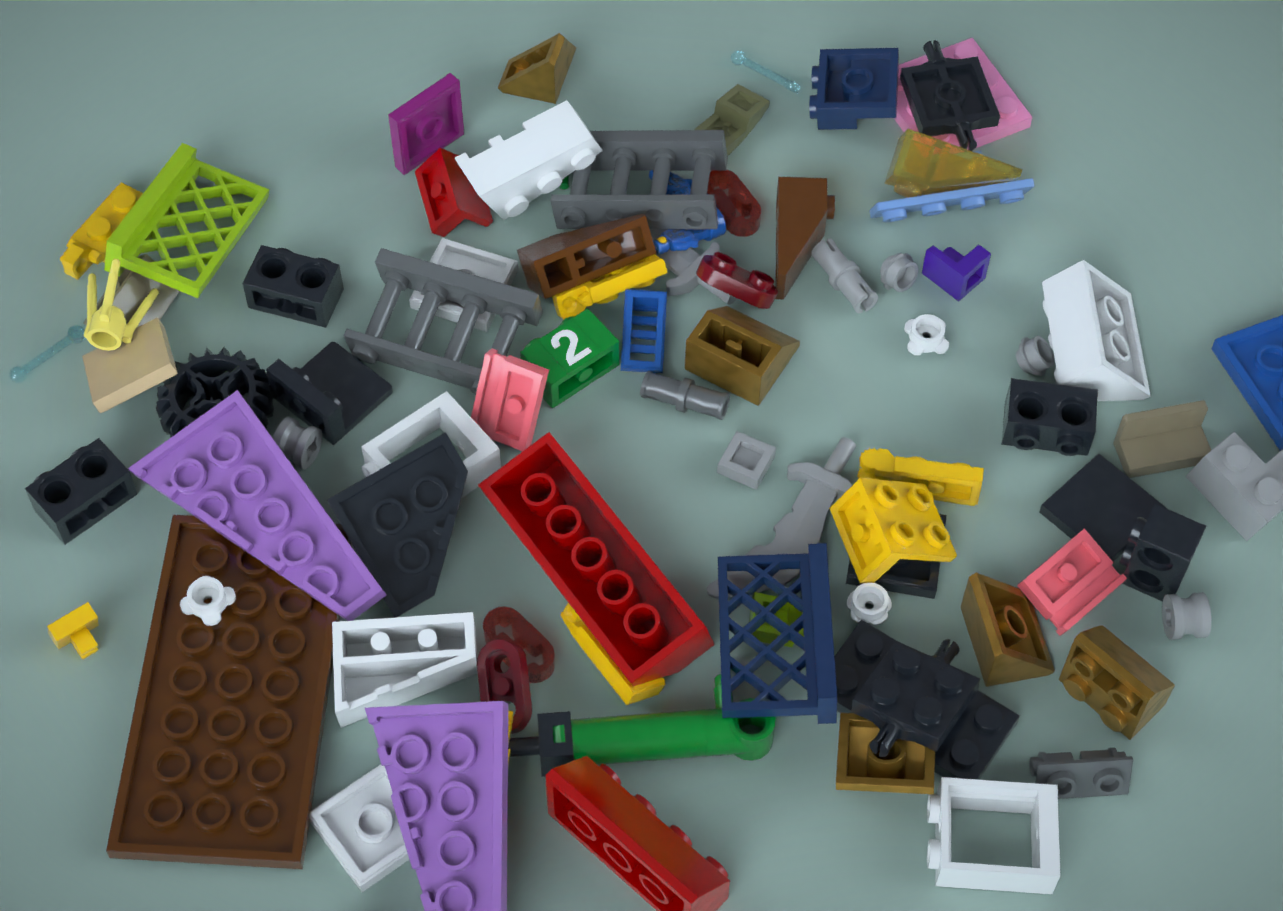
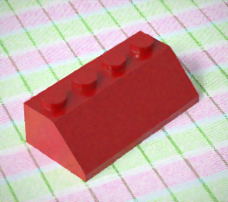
M588 756L552 768L545 775L548 814L656 911H717L728 899L730 880L725 868L713 857L707 856L704 858L693 849L690 838L679 827L675 825L668 827L656 816L655 808L646 798L640 794L633 796L623 788L620 778L606 764L598 766Z

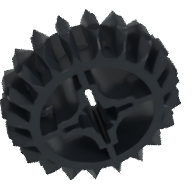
M206 347L204 356L198 358L189 353L188 363L183 364L175 361L178 374L165 380L163 386L157 387L158 401L156 402V411L158 417L161 418L160 423L163 431L170 435V438L237 390L242 396L248 393L246 402L266 429L269 424L267 418L273 417V399L275 396L273 389L270 387L268 375L264 369H260L259 363L256 362L255 358L246 360V356L241 350L230 356V352L225 347L222 348L219 354H213ZM194 395V398L189 401L190 406L183 411L188 399Z

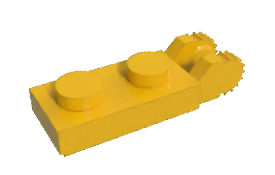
M869 448L864 450L863 453L861 452L859 458L860 467L857 474L858 479L869 478L922 483L927 486L933 499L936 501L970 506L978 505L984 468L971 467L968 464L959 462L950 464L928 461L917 456L908 458L894 457L888 449L881 448L878 450Z

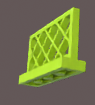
M181 143L108 238L104 270L110 272L112 260L119 259V277L125 269H128L195 298H199L267 201L269 189L197 160V148ZM198 176L213 181L216 186L198 189L194 181ZM244 194L254 199L251 202L235 204L231 195ZM222 197L226 205L207 208L204 199ZM194 201L198 208L196 211L180 213L176 205ZM232 217L235 226L217 229L213 220ZM204 221L208 228L207 231L189 233L185 224ZM176 226L180 233L177 236L161 238L158 229ZM214 241L218 249L217 251L199 254L195 244ZM187 247L190 256L171 259L167 251L170 248ZM158 251L162 260L147 262L138 258L141 253ZM196 267L199 276L196 281L178 275L177 270Z

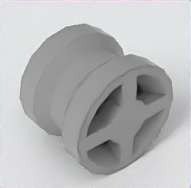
M291 417L284 418L273 435V439L285 456L293 460L295 466L304 470L309 468L316 459L323 437L322 430L314 426L304 428L300 426L299 421Z
M1204 592L1192 593L1189 598H1180L1177 594H1167L1164 596L1162 620L1165 634L1169 640L1181 639L1184 634H1192L1196 638H1206L1209 636L1211 631V609L1209 600Z

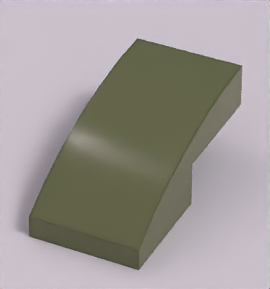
M737 84L716 101L714 114L694 130H724L727 156H729L769 108L770 101Z

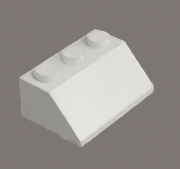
M1085 260L1043 281L1042 286L1045 298L1043 300V309L1049 321L1050 334L1048 340L1054 351L1056 363L1054 376L1056 382L1059 385L1098 389L1097 401L1145 400L1151 397L1131 293Z

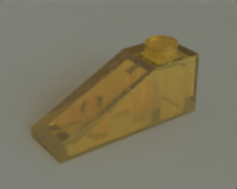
M907 129L898 139L884 183L894 186L893 190L902 196L915 197L917 195L922 196L1016 181L1020 178L1023 169Z

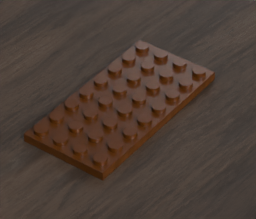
M172 516L106 852L109 858L303 869L310 824L309 815L312 810L333 667L332 622H339L340 616L195 516ZM336 524L338 529L341 531V533L344 535L346 540L351 545V541L348 538L346 532L344 531L342 525ZM202 576H210L219 580L223 588L231 587L236 595L235 602L227 605L221 613V621L213 626L205 625L202 618L194 614H184L180 607L181 600L187 597L189 586ZM211 598L204 600V603L206 604L212 602Z

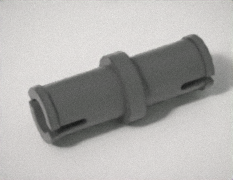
M647 371L640 390L642 398L674 405L676 411L685 413L687 410H692L720 420L724 419L730 402V394L727 392L723 393L695 385V381L689 378H684L683 381L655 374L652 371Z

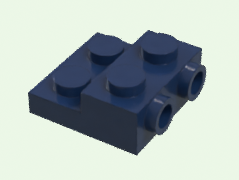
M899 48L820 49L819 66H812L811 75L812 89H817V95H810L809 99L810 119H817L818 130L857 129L858 119L896 118Z

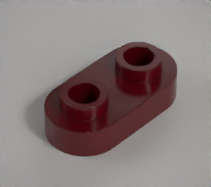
M715 252L714 255L703 256L696 270L697 276L702 281L752 306L761 309L771 308L778 294V290L773 285L774 280L772 277L758 270L749 272L737 266L733 258L720 252Z
M493 640L481 649L477 657L480 701L513 703L516 711L513 716L511 734L522 731L528 725L532 716L527 659L524 651L517 644L505 640ZM508 657L510 659V667L503 673L501 662L504 658Z

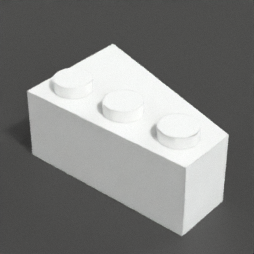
M567 100L523 122L522 126L525 130L504 141L498 135L488 140L491 148L474 157L469 158L466 152L455 157V160L479 197L503 220L523 213L532 200L542 193L547 194L557 189L561 185L562 179L575 170H582L593 163L596 155L603 151Z
M473 612L332 622L335 714L340 728L367 718L365 708L397 706L477 674L476 629Z

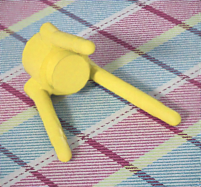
M119 259L112 260L103 305L99 310H97L96 275L93 273L88 275L87 325L84 337L94 347L107 351L119 348L122 342L131 343L134 330L159 294V290L153 288L126 324L123 311L118 307L112 306L119 276Z

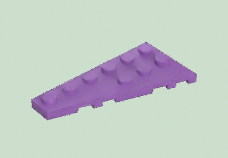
M238 390L128 468L136 477L346 621L354 620L386 596L384 590Z
M504 701L365 708L369 724L373 725L379 745L377 752L381 765L385 767L393 793L391 799L411 867L416 870L422 890L420 897L424 911H507L509 704Z

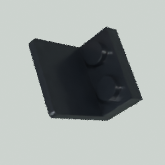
M330 342L301 369L298 367L292 369L279 358L266 369L270 387L274 392V399L308 426H314L322 430L323 438L332 445L341 440L393 392L392 385L336 342Z

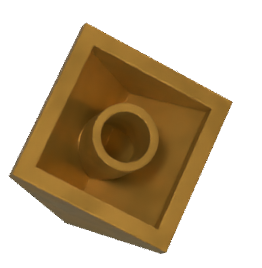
M977 572L969 576L960 608L985 687L1048 676L1054 673L1055 669L1033 604L1019 588Z
M840 713L836 790L934 795L935 751L916 742L897 739L889 750L888 755L880 757V750L877 754H874L869 746L880 729L873 722L859 715Z

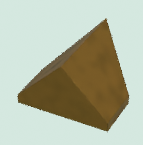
M559 33L509 59L498 89L502 93L556 104L577 47Z

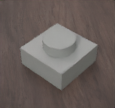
M736 431L718 463L717 473L757 490L775 458L776 447Z

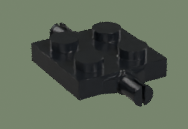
M933 40L932 45L931 41H928L923 46L928 62L919 66L901 68L900 81L920 137L955 134L960 150L966 153L968 148V151L971 152L977 147L972 130L998 126L1000 119L999 111L978 57L964 59L945 58L939 42Z
M950 639L943 640L935 654L930 656L895 641L852 700L851 712L873 722L880 729L869 744L874 754H877L880 750V757L887 756L897 739L916 742L937 752L978 692L980 678L950 665L955 656L960 652L956 642L953 641L950 645Z

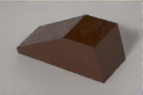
M778 177L775 287L778 290V294L775 299L784 300L812 256L813 248L824 237L826 219H834L835 195H827V178Z
M640 214L555 234L517 250L528 288L539 294L542 298L547 299L656 254L646 215Z

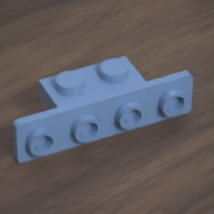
M981 150L903 162L900 168L906 198L878 202L869 211L871 218L882 217L885 223L906 219L909 212L922 211V216H933L946 212L947 206L961 205V210H971L985 206V200L999 198L1000 204L1018 202L1023 200L1024 194L1035 187L1033 178L988 185Z

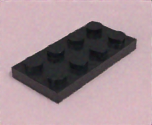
M863 620L859 622L834 656L837 711L839 713H852L853 698L896 641ZM978 690L942 745L935 752L934 772L947 778L980 780L1017 725L1020 715Z

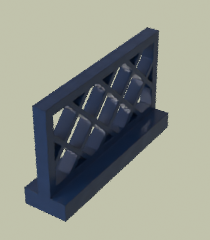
M827 543L808 544V553L719 556L718 589L722 718L817 715L818 724L837 723V687ZM800 569V578L788 588L773 578L779 570ZM747 571L755 578L741 590L727 579V572ZM764 584L779 595L766 608L750 597ZM799 591H801V598L796 595ZM728 593H729L731 596H733V598H732L731 600H729V601H728ZM787 602L802 612V615L790 626L774 615ZM741 604L757 615L744 627H741L729 617ZM765 622L781 633L768 646L752 635ZM802 628L804 637L798 633ZM729 631L734 634V636L730 640ZM789 640L805 652L792 665L776 654ZM742 642H745L759 653L745 667L730 656V653ZM767 660L783 672L770 685H767L753 674ZM804 667L806 669V676L800 672ZM730 669L736 673L732 678ZM793 679L807 690V700H786L778 691ZM744 681L760 692L751 702L731 701V693Z

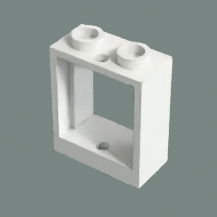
M446 391L361 446L365 463L361 468L364 476L368 477L391 464L389 462L391 459L440 428L444 433L446 432L449 439L467 457L463 460L468 470L462 497L479 487V483L501 468L500 449Z
M941 777L937 793L934 795L929 794L927 803V822L935 823V839H929L927 868L935 869V886L1053 894L1060 879L1057 785ZM951 808L1031 814L1032 868L951 862Z

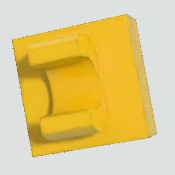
M89 602L47 626L48 634L58 650L72 643L82 660L99 651L97 648L98 644L90 633L91 630L99 626L98 616Z

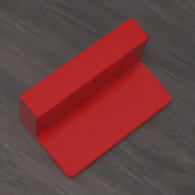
M439 148L414 171L432 233L445 237L464 219L488 227L493 222L489 206L479 197L455 160V157L459 155L443 148Z

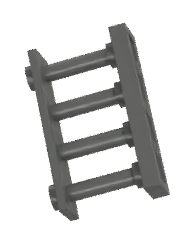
M724 130L590 131L603 151L596 155L595 160L588 167L574 171L569 195H551L550 200L557 229H581L640 214L646 215L649 229H718L719 222L715 195H707L710 170L727 169L728 156ZM654 170L650 195H626L630 171ZM591 171H614L609 195H586ZM670 171H694L690 195H666Z
M381 248L375 264L381 280L385 283V287L365 334L346 329L344 338L352 355L362 362L368 364H375L376 361L469 388L476 395L482 369L460 363V360L479 314L487 311L501 316L503 320L492 348L498 350V354L507 356L518 326L524 325V323L537 326L543 310L539 294ZM409 288L422 292L424 298L405 344L400 345L381 339L400 292ZM450 300L460 303L464 308L444 357L420 351L440 302Z

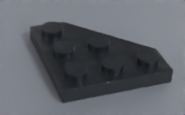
M446 432L327 499L362 562L386 593L384 600L394 618L435 596L468 475L466 466Z

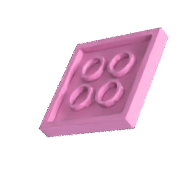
M973 37L941 49L945 58L964 59L978 57L999 111L1000 119L998 126L972 130L974 139L977 142L976 148L1030 128L1031 114ZM924 55L900 64L897 116L894 119L922 159L964 153L960 150L955 134L920 137L900 81L901 68L919 66L928 62L927 56Z

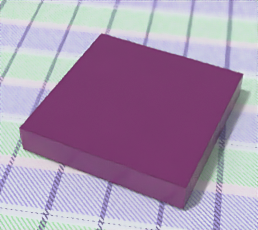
M451 73L388 114L395 167L403 175L425 162L439 148H445L464 135L460 80Z

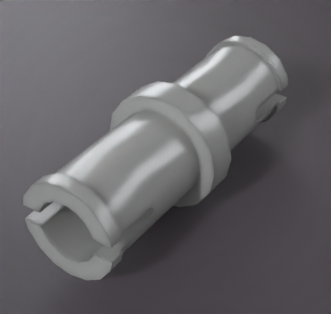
M829 238L826 242L822 240L813 248L812 257L829 275L828 281L834 290L841 291L857 313H862L863 308L865 312L873 308L878 301V295L875 291H872L860 276L861 270L854 261L847 260L833 239Z

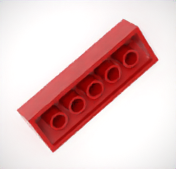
M550 432L546 433L478 484L482 492L632 686L678 673L715 645L703 622Z

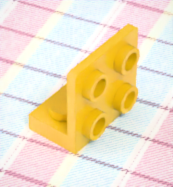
M859 478L829 508L860 583H875L899 559L951 562L957 557L950 540V535L934 504L933 496L925 484Z

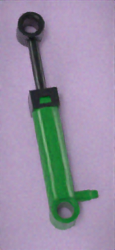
M718 674L714 678L715 688L713 689L715 709L571 719L570 711L537 714L539 736L510 738L508 749H511L510 757L540 755L541 777H545L552 768L588 756L597 765L735 755L743 760L754 761L763 758L769 753L773 744L776 717L722 718L721 674ZM731 693V701H732V702H734V701H733V693ZM754 698L740 700L739 702H751ZM745 725H754L761 732L747 734L740 728Z

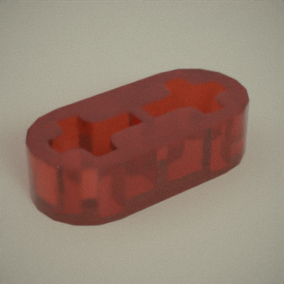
M727 169L712 170L709 175L707 194L715 195L716 207L721 211L725 219L726 229L738 237L753 235L760 227L761 207L758 201L734 172ZM728 189V196L723 190ZM736 209L741 216L736 217Z
M503 606L489 611L483 621L486 644L493 640H505L517 644L522 650L525 649L533 657H538L542 654L543 664L539 666L537 663L532 662L527 665L529 682L539 683L548 679L555 669V653L551 643L515 609ZM500 624L506 628L511 625L512 636L515 640L513 641L504 632L496 635L495 626ZM508 657L504 658L502 661L510 667V659Z

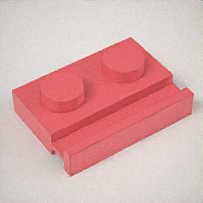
M492 348L484 356L471 418L492 440L524 451L532 443L549 369L512 355L506 357L498 354V350Z
M1084 528L1022 580L1017 587L1046 620L1050 619L1057 628V634L1061 636L1121 585L1127 577L1124 574L1120 575L1112 566L1114 562Z

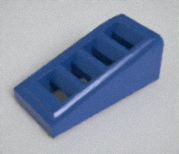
M625 289L620 371L663 373L667 292ZM632 311L657 312V317L632 316ZM632 325L656 326V331L631 330ZM631 338L656 340L655 346L631 344ZM630 353L655 354V361L630 360Z

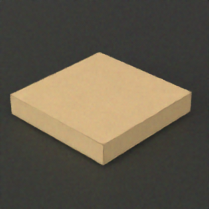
M158 317L137 327L134 330L131 343L122 342L119 348L109 351L97 348L82 356L92 403L99 413H104L178 374L165 327Z

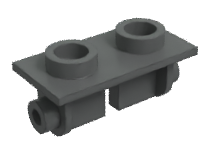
M1110 747L1108 750L1080 751L1079 760H1074L1071 752H1039L1038 757H1030L1031 776H1036L1035 784L1057 785L1058 799L1128 795L1133 757L1126 756L1124 751L1117 752L1115 747Z

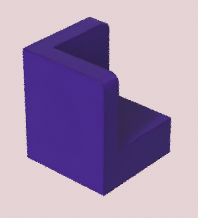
M979 244L966 256L961 255L952 247H947L944 251H941L932 245L926 250L922 274L959 302L986 279L991 253Z

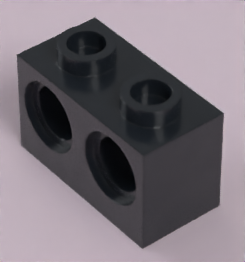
M264 245L260 246L242 283L248 308L325 328L344 290L339 264L325 258H312L296 254L286 248L276 249Z
M1011 378L1005 399L1001 445L1015 446L1021 450L1039 449L1054 451L1065 456H1088L1096 433L1098 389Z
M97 438L87 446L78 448L72 453L70 458L51 471L40 474L32 484L25 488L34 511L64 545L138 494L130 471L100 438ZM102 474V475L99 476V477L92 478V477H94L95 475ZM66 499L65 501H63V502H61V503H56V502H58L59 500Z
M1154 504L1148 519L1138 517L1129 536V542L1119 561V564L1126 566L1124 575L1127 579L1122 584L1162 602L1165 595L1176 594L1207 526Z

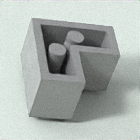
M1235 431L1206 454L1185 476L1246 541L1283 511V450L1265 464Z

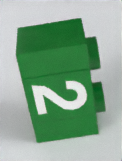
M586 309L577 316L566 318L556 329L545 336L531 340L520 351V358L549 369L543 399L553 409L619 366V340L589 309Z

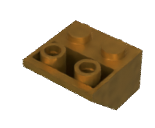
M729 306L707 310L686 340L685 370L759 406L799 348L800 341Z
M1103 625L1082 631L1074 638L1059 677V681L1063 683L1066 691L1074 699L1084 701L1100 715L1101 720L1108 728L1115 732H1121L1129 740L1166 705L1175 686L1174 683Z

